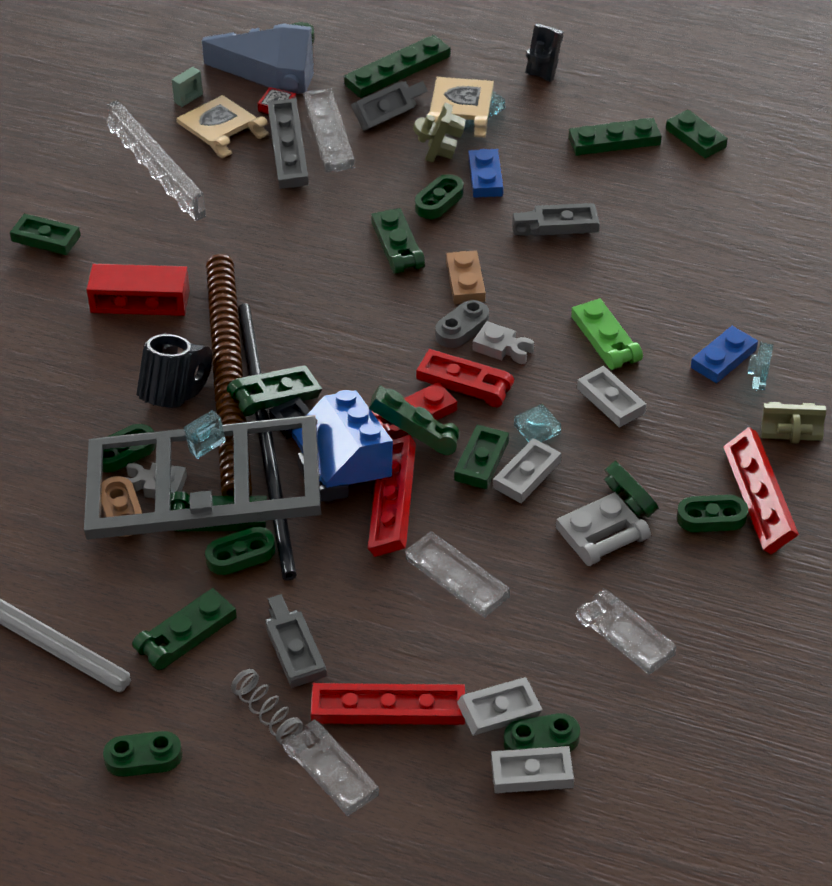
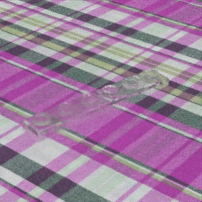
M118 100L108 103L109 116L106 118L110 131L116 133L121 138L125 148H130L133 151L137 161L149 169L154 180L158 179L166 193L169 196L172 195L178 201L179 207L183 212H187L195 221L205 218L204 193Z

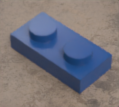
M498 149L468 150L473 198L503 196V181Z
M731 326L692 358L691 368L717 384L757 350L758 340Z

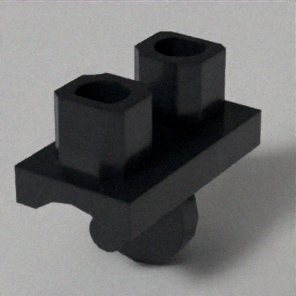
M539 23L534 25L531 46L526 52V58L528 59L526 74L539 76L549 82L554 80L560 46L564 35L562 30Z

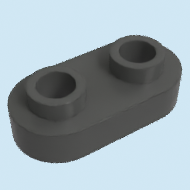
M477 300L463 302L437 322L435 326L436 341L446 348L462 346L479 333L486 321L489 322V308L486 304Z

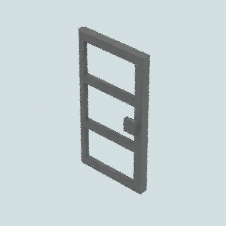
M316 415L89 439L84 519L86 539L322 515L317 438L318 420ZM302 428L305 496L250 502L248 434ZM233 435L234 504L213 506L212 491H199L190 493L189 509L171 510L172 442ZM157 444L155 512L100 518L103 449Z

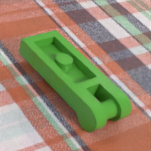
M601 298L572 307L571 317L610 370L622 367L625 362L636 363L643 359L640 345L631 340Z

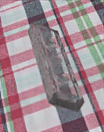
M332 88L304 92V102L325 172L355 168L354 156Z

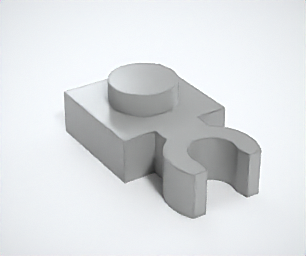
M486 321L473 340L472 350L499 360H503L505 355L511 356L513 361L525 364L527 362V352L533 353L534 341L525 337L516 338L515 330Z
M136 463L127 464L128 476L133 478H125L132 482L135 492L143 489L144 497L155 499L156 463H152L150 470L144 469ZM171 465V493L182 491L187 478L186 467Z

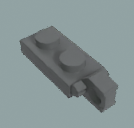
M400 81L351 104V107L362 130L365 131L412 109L417 105L414 98L428 90L423 81L408 87L406 81Z
M594 203L535 206L534 210L529 212L513 213L512 219L514 235L529 236L530 234L599 232L600 228Z
M282 594L268 598L270 607L268 610L271 618L265 620L267 633L290 687L294 688L327 677L326 666L302 612L297 610L289 612Z

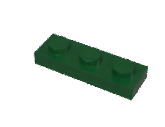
M641 118L632 121L569 128L568 138L575 156L661 145L662 135L654 118Z

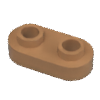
M114 476L102 482L101 506L105 517L142 514L136 492L129 479Z

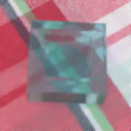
M760 342L758 355L751 354L748 374L754 375L752 388L765 390L774 344Z
M543 404L514 416V426L528 442L533 438L543 442L561 433V423Z
M213 410L184 427L189 451L197 459L226 442L221 417Z

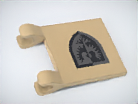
M437 77L428 115L434 116V122H437L444 103L453 105L452 114L466 120H474L475 137H486L494 81Z
M224 95L176 118L179 125L210 145L220 158L232 154V151L227 148V145L230 144L228 137L247 127L258 139L269 135V132L264 128L268 124L266 118L255 117Z

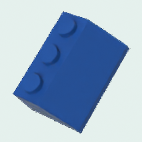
M342 390L336 394L326 395L306 415H316L318 420L319 476L326 488L392 477L393 440L372 411L368 409L369 407L356 390ZM302 428L293 429L292 437L303 453Z

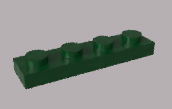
M433 34L344 75V85L358 97L363 98L451 57V47Z

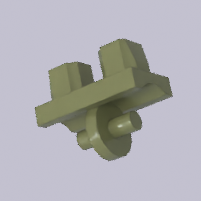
M444 103L437 122H434V116L427 115L426 118H419L414 123L413 130L418 135V140L420 142L429 140V150L425 157L426 161L434 162L436 155L449 159L453 157L457 140L446 137L445 134L461 138L466 119L452 114L453 105Z
M781 402L764 403L761 438L790 439L791 444H798L799 440L823 441L826 406L815 405V403H802L801 405L782 404Z

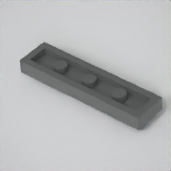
M296 98L267 101L279 189L309 185L297 100Z

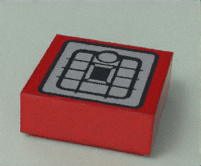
M269 87L258 102V112L269 114L267 101L296 98V93Z

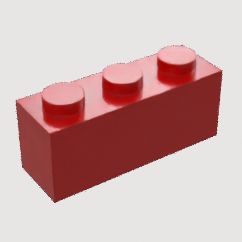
M92 264L86 289L90 313L185 316L190 292L187 266Z

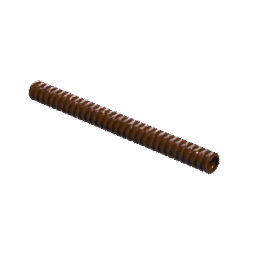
M216 254L207 260L206 272L217 425L247 422V419L238 407V400L232 399L227 392V386L230 382L243 377L234 261L228 255ZM233 435L218 437L222 496H234ZM249 457V496H251V495H252V486H251V485H252V481H251L250 457Z

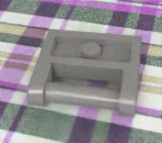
M616 492L556 519V529L588 566L599 562L600 557L634 541L642 542L651 537L648 524L643 519L639 520ZM626 528V530H624V531H622V532H620V533H618V534H616V535H613V536H611V537H609V538H607V539H605V540H603V541H600V542H598V543H596V544H593L594 542H596V541H598V540H601V539H603V538H605V537H607V536H609V535H611V534H613V533H616V532H618V531H620V530Z

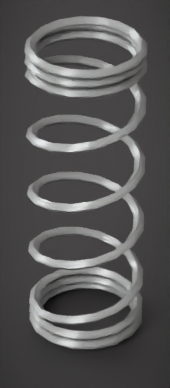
M253 669L240 672L234 678L231 690L236 695H239L242 702L249 703L250 711L259 714V720L262 724L270 725V733L276 736V740L280 744H288L294 741L302 732L303 723L298 717L289 718L280 725L277 733H274L272 731V724L284 719L289 712V707L279 709L272 717L270 723L264 722L261 714L272 709L277 704L279 697H270L263 704L260 712L254 711L251 702L262 698L267 693L269 686H260L252 694L249 701L244 700L241 695L250 692L257 685L259 675ZM253 673L244 680L240 690H236L238 682L247 674ZM253 677L250 683L243 688L244 684ZM266 687V690L262 695H260L256 699H253L255 694L261 688ZM277 699L271 707L263 710L270 700ZM287 709L286 713L281 718L274 721L275 717L282 710ZM295 724L292 729L284 733L289 726ZM298 726V729L290 737L281 739V736L289 734Z

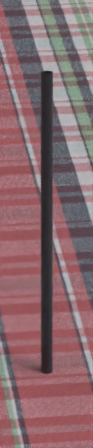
M241 304L238 306V315L248 375L262 374L251 309L248 304ZM268 408L258 410L255 413L256 421L270 420ZM272 431L258 433L269 500L283 499ZM287 518L273 520L282 578L284 580H293L297 574Z

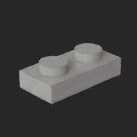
M605 366L578 379L577 389L619 428L645 414L646 403Z
M533 438L493 478V488L522 503L561 463V453Z
M526 677L461 695L457 701L473 736L508 726L517 720L537 717L543 710Z
M569 746L491 751L495 793L573 788L574 786Z

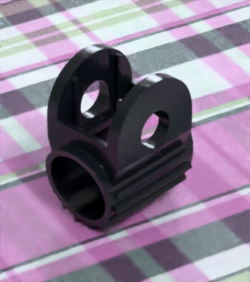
M162 333L161 335L151 337L143 346L136 395L139 396V399L145 401L144 403H150L153 406L181 407L185 400L198 395L205 386L212 367V350L208 346L192 344L185 338L170 333ZM178 347L185 350L184 352L177 354Z

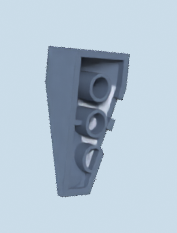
M279 24L274 25L273 29L260 31L259 28L251 29L249 33L237 35L232 32L203 37L202 39L204 64L267 87L306 94L314 74L311 27Z

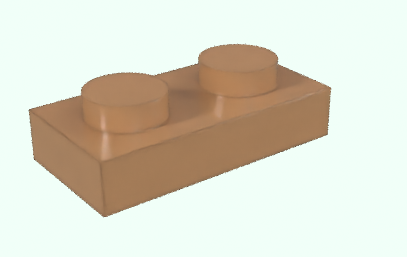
M477 251L446 253V264L454 304H462L469 300L485 302L486 292Z

